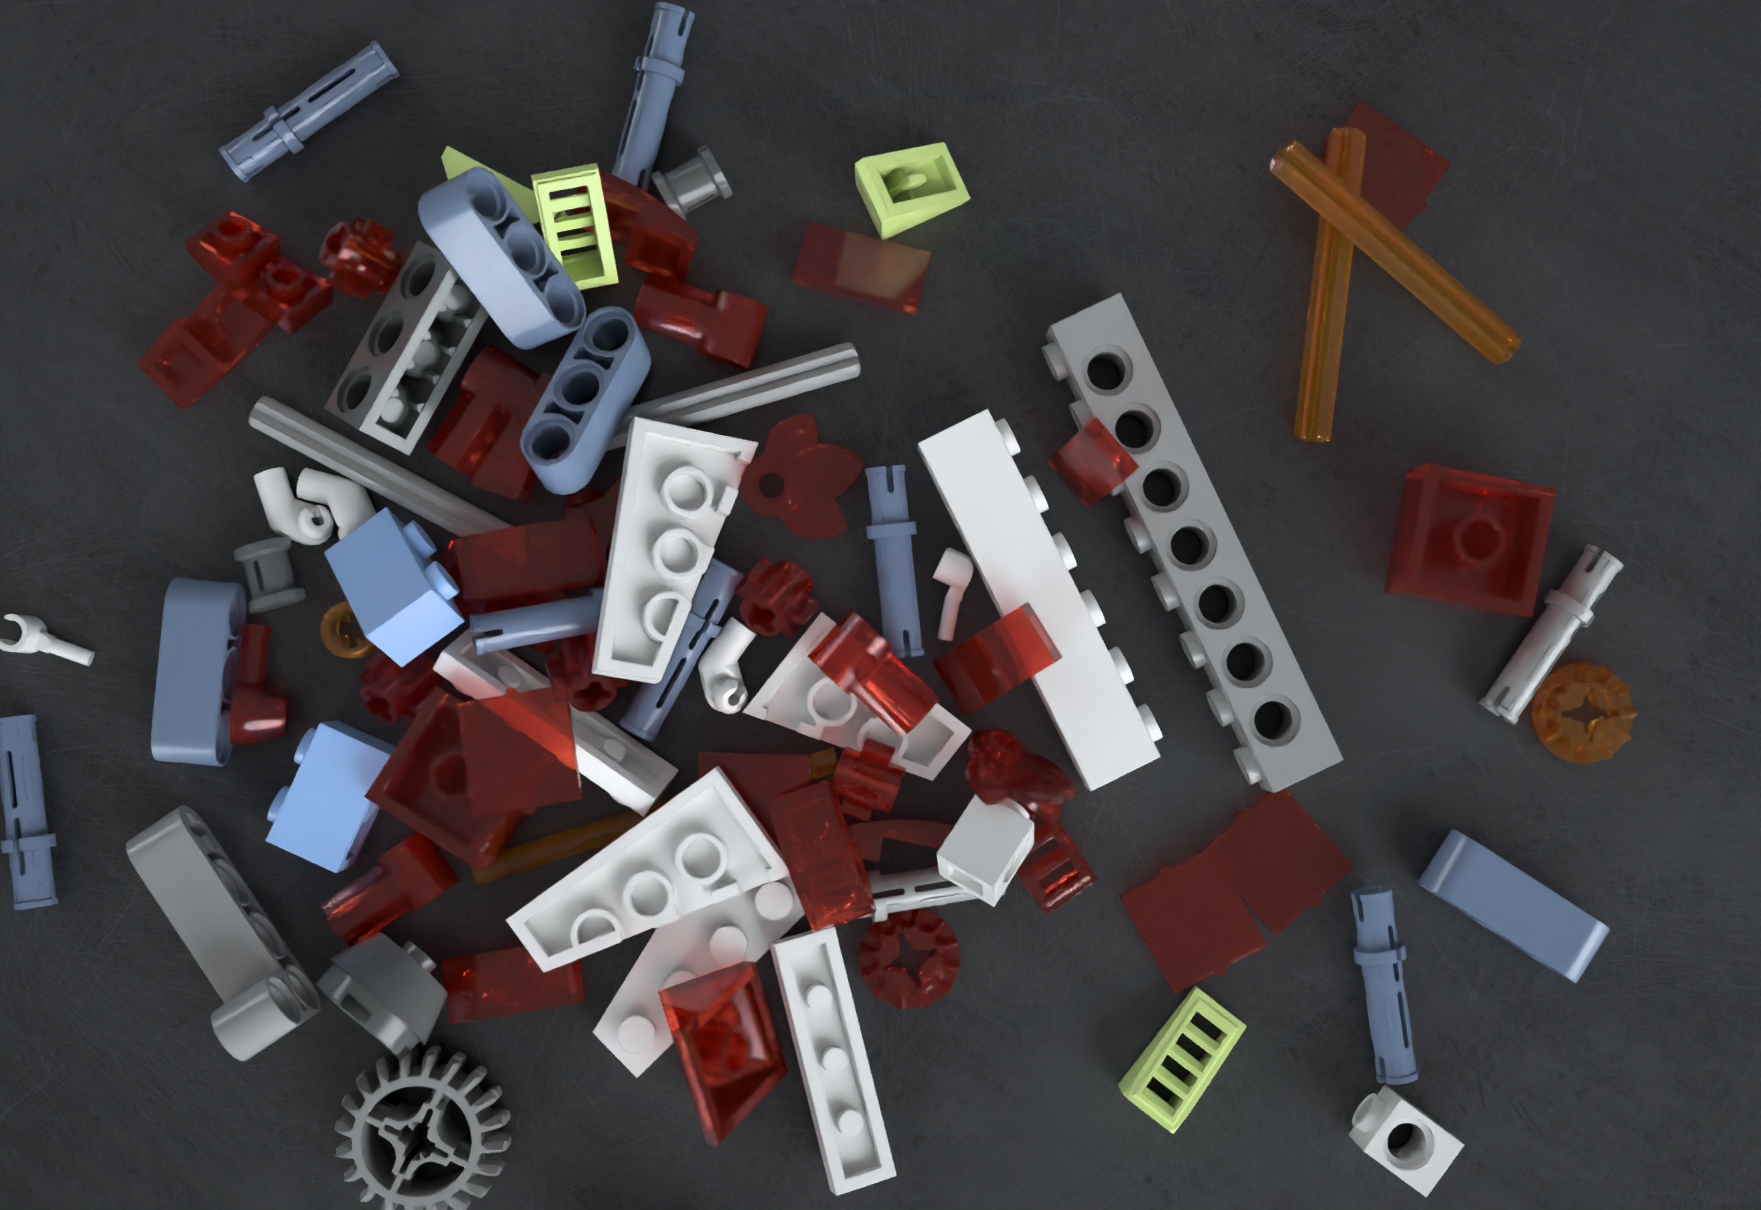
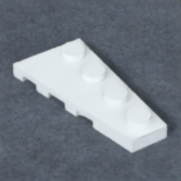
M634 417L630 422L591 673L652 684L661 681L691 609L692 598L702 574L707 570L715 551L713 547L725 518L731 512L739 492L737 489L747 465L751 463L759 443Z
M718 765L515 912L506 921L541 970L547 972L620 943L626 938L651 928H658L709 905H716L767 882L771 883L793 874L794 869Z
M794 870L793 874L771 883L767 882L742 892L741 895L716 905H709L658 927L593 1033L638 1078L770 949L769 942L779 940L811 909L810 885Z

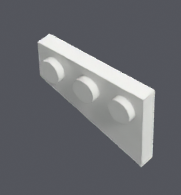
M823 612L818 615L743 711V713L787 727L798 733L848 749L931 781L935 779L972 732L969 727Z

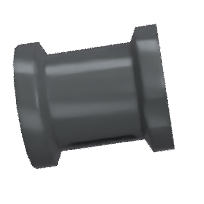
M706 144L697 148L696 157L663 174L657 170L650 174L677 225L686 222V214L715 197L721 196L727 199L733 195L724 174Z
M288 536L254 542L239 547L232 552L234 560L242 562L253 598L247 604L250 613H259L285 607L307 598L305 589L299 588L296 585L287 553L292 547Z

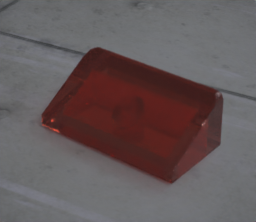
M809 222L795 265L793 281L796 285L916 314L931 252Z

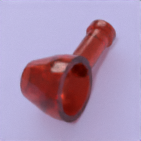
M241 624L239 625V635L242 636L238 679L233 690L230 712V743L249 745L286 736L290 698L289 695L264 685L268 638H272V627Z

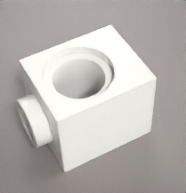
M978 790L936 854L939 875L995 907L1034 845V822L1029 820V813L1020 804L1008 797L998 795L994 800Z
M1386 1084L1378 1095L1372 1093L1361 1102L1352 1118L1354 1127L1348 1134L1365 1153L1425 1197L1429 1195L1464 1147V1144L1446 1128ZM1411 1123L1413 1132L1409 1142L1397 1149L1388 1148V1136L1392 1129L1399 1124Z

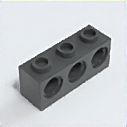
M417 241L324 406L326 410L358 430L410 456L489 315L440 250Z

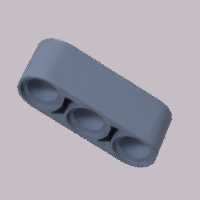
M473 167L422 194L419 200L418 212L426 232L501 331L516 347L523 350H531L576 331L583 326L586 319V305L579 288L501 181L491 171L484 167Z
M608 306L599 308L585 319L583 326L577 332L522 432L520 438L522 453L544 488L554 494L567 495L575 493L584 488L591 480L649 372L652 363L650 351L635 319L630 312L621 307ZM623 344V345H622L621 347H619L618 349L609 351L611 348L615 347L616 345ZM595 396L590 402L579 405L586 398ZM567 449L560 457L549 460L554 453Z
M176 577L172 579L168 586L163 608L151 728V750L154 759L157 761L223 767L230 757L235 733L247 611L246 591L241 583Z
M1454 829L1450 830L1417 882L1496 935L1575 984L1610 932L1606 925L1489 849Z

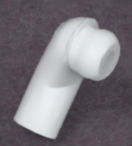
M273 468L253 476L269 526L276 534L288 536L291 540L304 545H318L325 542L331 536L334 526L331 512L324 506H315L294 498L285 468Z
M309 468L302 470L297 483V497L328 505L339 527L337 535L340 540L377 514L363 485L352 479Z
M732 616L723 626L717 639L712 641L698 662V669L707 702L713 709L726 714H734L740 711L747 702L748 692L744 686L738 659L756 636L753 631Z

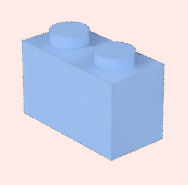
M385 507L326 550L324 554L365 636L398 665L403 667L465 622L452 598L460 592L458 586L445 568L437 561L432 562L430 558L437 551L430 537L416 521L413 520L405 525Z
M339 720L321 722L317 730L310 728L302 738L295 753L294 762L299 764L300 767L291 786L282 787L270 806L267 820L272 822L273 825L266 841L334 873L352 867L406 751Z

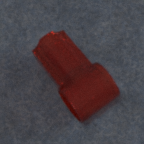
M649 272L646 281L642 284L635 304L634 319L641 329L696 347V352L715 361L748 370L770 309L753 299L733 292L717 289L714 294L663 275Z
M489 344L478 354L468 368L460 387L463 392L440 425L426 446V449L454 469L475 480L512 425H519L535 407L545 389L546 379L495 344Z
M850 609L809 652L807 657L847 695L854 693L888 727L903 739L931 711L940 698L932 692L933 689L910 668L908 669L891 653L894 648L853 609Z
M417 831L376 860L378 864L376 867L360 878L353 880L321 904L325 911L326 921L338 939L343 940L351 947L377 933L410 910L411 913L419 910L460 881L433 840Z

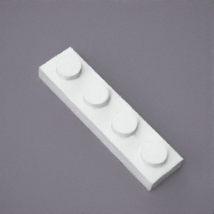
M469 628L442 651L433 667L434 671L452 682L457 690L465 695L472 696L502 717L511 728L526 734L556 755L564 765L579 771L609 792L610 796L618 803L629 806L644 817L679 771L507 649L487 652L484 655L477 656L472 637L485 635L483 632L474 633Z
M827 925L769 942L830 1191L838 1196L897 1176L835 927Z

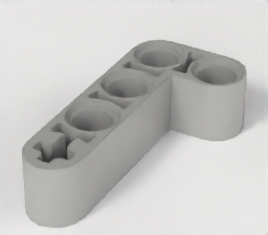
M187 805L179 806L126 843V851L133 867L225 1003L213 1011L211 1023L220 1043L234 1058L240 1061H247L320 1012L322 1008L321 1000L313 983L209 827L193 809Z

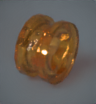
M340 602L331 607L323 616L320 626L321 638L328 650L334 655L343 658L366 657L378 649L367 637L356 638L355 641L358 646L355 648L349 647V637L339 634L338 628L340 621L349 622L351 620L348 614L353 612L349 602Z

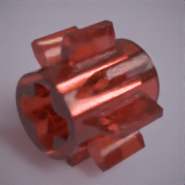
M356 217L352 225L346 222L336 224L325 237L319 254L321 264L332 269L326 284L351 298L356 295L363 300L367 299L370 291L375 294H382L388 290L396 280L402 263L400 253L389 247L396 235L395 232L371 218L365 222Z
M765 557L761 558L735 588V592L740 597L745 598L740 605V613L744 622L753 631L763 636H775L782 631L787 638H792L800 627L805 625L819 606L813 599L808 598L813 591V582L809 574L800 565L788 560L778 561L772 566Z
M595 633L569 637L561 641V645L558 648V658L545 660L549 682L557 704L569 699V703L576 710L583 712L598 711L613 703L617 694L616 687L628 685V679L591 673L597 639Z
M381 650L365 663L367 670L359 676V679L365 684L360 689V698L363 705L373 717L388 725L395 724L400 718L404 717L412 727L416 726L435 708L433 704L441 697V693L435 688L440 682V675L433 670L434 663L424 653H421L401 667Z
M870 738L865 740L861 751L845 746L829 789L830 792L845 797L840 812L869 822L874 808L890 814L906 771L905 767L891 762L896 748Z

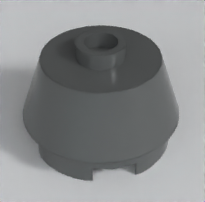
M377 932L329 958L333 965L315 984L352 1020H355L374 1038L379 1039L378 1043L400 1061L418 1042L426 1045L448 992L430 974L437 965L421 949L409 940L400 947L383 933Z

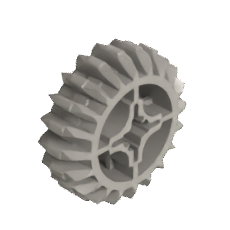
M432 1045L426 1051L423 1062L419 1052L413 1047L401 1061L399 1060V1063L395 1058L387 1054L376 1062L377 1073L365 1070L356 1078V1084L360 1091H350L341 1102V1105L350 1115L342 1116L337 1120L334 1130L350 1137V1139L342 1142L336 1148L335 1156L343 1159L353 1158L355 1164L344 1173V1181L353 1182L362 1177L367 1183V1186L360 1193V1202H368L376 1194H379L385 1199L381 1205V1210H395L399 1204L404 1205V1210H423L424 1207L426 1210H447L448 1205L453 1210H467L471 1204L470 1194L480 1198L485 1196L491 1188L487 1176H498L505 1166V1162L496 1153L506 1151L511 1145V1137L495 1130L507 1124L511 1118L510 1111L502 1108L491 1109L490 1106L502 1095L501 1087L498 1085L491 1086L483 1091L478 1085L487 1073L485 1067L480 1065L467 1075L461 1071L466 1062L464 1052H456L446 1065L443 1064L441 1047ZM410 1086L433 1088L430 1097L420 1106H412L404 1102L395 1106L384 1101L387 1094L400 1088ZM452 1101L461 1108L466 1116L470 1127L471 1141L466 1139L468 1132L456 1126L451 1118L450 1109ZM433 1111L427 1125L430 1127L427 1133V1138L430 1142L425 1144L415 1155V1151L420 1143V1140H418L420 1129L417 1125L422 1123ZM378 1135L384 1137L393 1145L396 1153L395 1164L384 1153ZM451 1161L464 1167L457 1173L440 1179H421L415 1177L417 1170L426 1162H436L447 1166Z

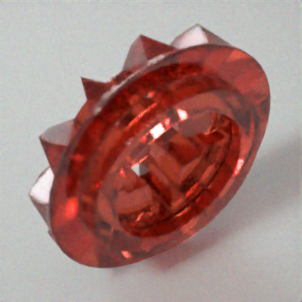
M918 908L888 913L887 920L873 922L862 939L859 952L861 975L877 999L894 1005L900 1010L918 1007L927 1008L943 995L949 993L960 970V949L957 938L947 922L927 909ZM904 933L906 941L911 943L915 951L925 949L927 952L935 948L937 950L928 954V958L920 962L921 973H919V978L921 982L915 983L914 977L909 976L905 967L895 969L893 966L884 969V966L890 965L892 960L900 956L899 945H901L898 934Z

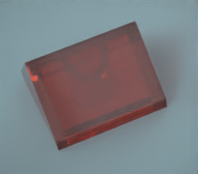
M743 961L658 991L707 1145L718 1146L788 1072L754 961Z

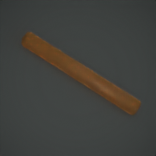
M1336 128L1329 134L1294 427L1295 438L1308 443L1328 442L1332 432L1366 148V136L1362 130L1356 128Z
M1298 141L1286 143L1277 151L1269 164L1270 171L1489 361L1495 364L1505 363L1513 357L1522 343L1520 335Z

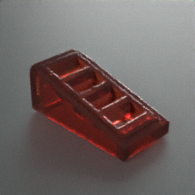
M543 373L472 476L470 485L527 504V501L530 502L538 477L521 451L520 438L553 376Z
M1021 770L986 795L994 800L998 795L1015 800L1024 794L1030 803L1024 808L1030 815L1029 820H1033L1037 816L1040 817L1044 826L1034 832V845L1027 855L1052 838L1060 846L1030 868L1023 861L1016 872L1041 910L1047 915L1089 887L1098 878L1028 777ZM1069 859L1075 869L1044 890L1038 880Z

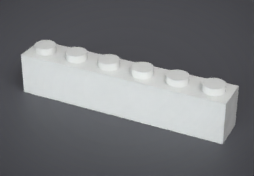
M986 409L919 442L917 450L1084 786L1093 791L1161 757L1154 744L1155 741L1163 738L1160 728L1149 707L1143 704L1136 708L1128 692L1126 684L1134 681L1129 665L1117 646L1110 650L1107 649L1097 627L1106 623L1102 611L1089 589L1079 593L1068 571L1077 566L1074 555L1061 532L1053 536L1050 535L1040 513L1049 509L1047 501L1033 475L1022 478L1012 458L1013 455L1020 452V448L1007 421L1002 418L994 422L989 410Z

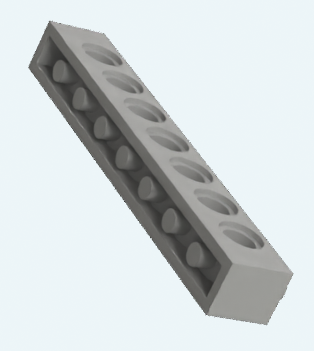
M1121 293L1050 325L1045 334L1049 344L1042 347V353L1048 368L1057 382L1066 378L1076 399V402L1069 405L1073 420L1084 439L1091 436L1094 437L1104 459L1096 462L1101 479L1112 497L1121 493L1131 514V517L1124 519L1127 533L1138 553L1142 554L1148 551L1159 574L1151 577L1155 592L1167 612L1175 608L1186 629V632L1178 635L1181 646L1193 668L1197 669L1203 666L1214 689L1206 692L1207 700L1220 725L1224 727L1231 724L1240 742L1241 747L1233 750V753L1247 782L1250 785L1259 782L1262 789L1275 793L1343 761L1340 750ZM1095 359H1106L1114 363L1120 374L1118 387L1111 390H1102L1095 387L1088 377V364ZM1126 415L1135 416L1144 423L1147 430V438L1142 447L1129 448L1118 440L1115 433V425L1119 417ZM1159 472L1171 480L1174 487V495L1167 506H1156L1145 497L1143 482L1149 473ZM1179 529L1192 531L1200 540L1201 553L1198 559L1191 565L1179 562L1171 551L1172 537ZM1209 586L1221 589L1228 599L1227 613L1220 621L1215 623L1204 618L1199 610L1200 595ZM1240 643L1247 645L1253 651L1256 660L1253 672L1242 680H1238L1230 674L1226 663L1230 650ZM1272 701L1281 709L1283 721L1280 729L1274 735L1263 737L1255 727L1254 718L1256 711L1261 705Z

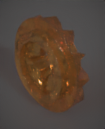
M1573 663L1555 670L1542 682L1533 701V724L1540 741L1551 753L1573 763L1589 765L1604 759L1614 758V753L1624 743L1632 739L1630 731L1633 719L1639 714L1633 707L1630 696L1632 688L1623 683L1613 673V669L1592 663ZM1589 695L1590 705L1600 707L1601 710H1607L1608 714L1607 716H1601V719L1590 721L1589 731L1584 732L1583 722L1572 720V717L1562 716V711H1572V708L1583 706L1584 696Z

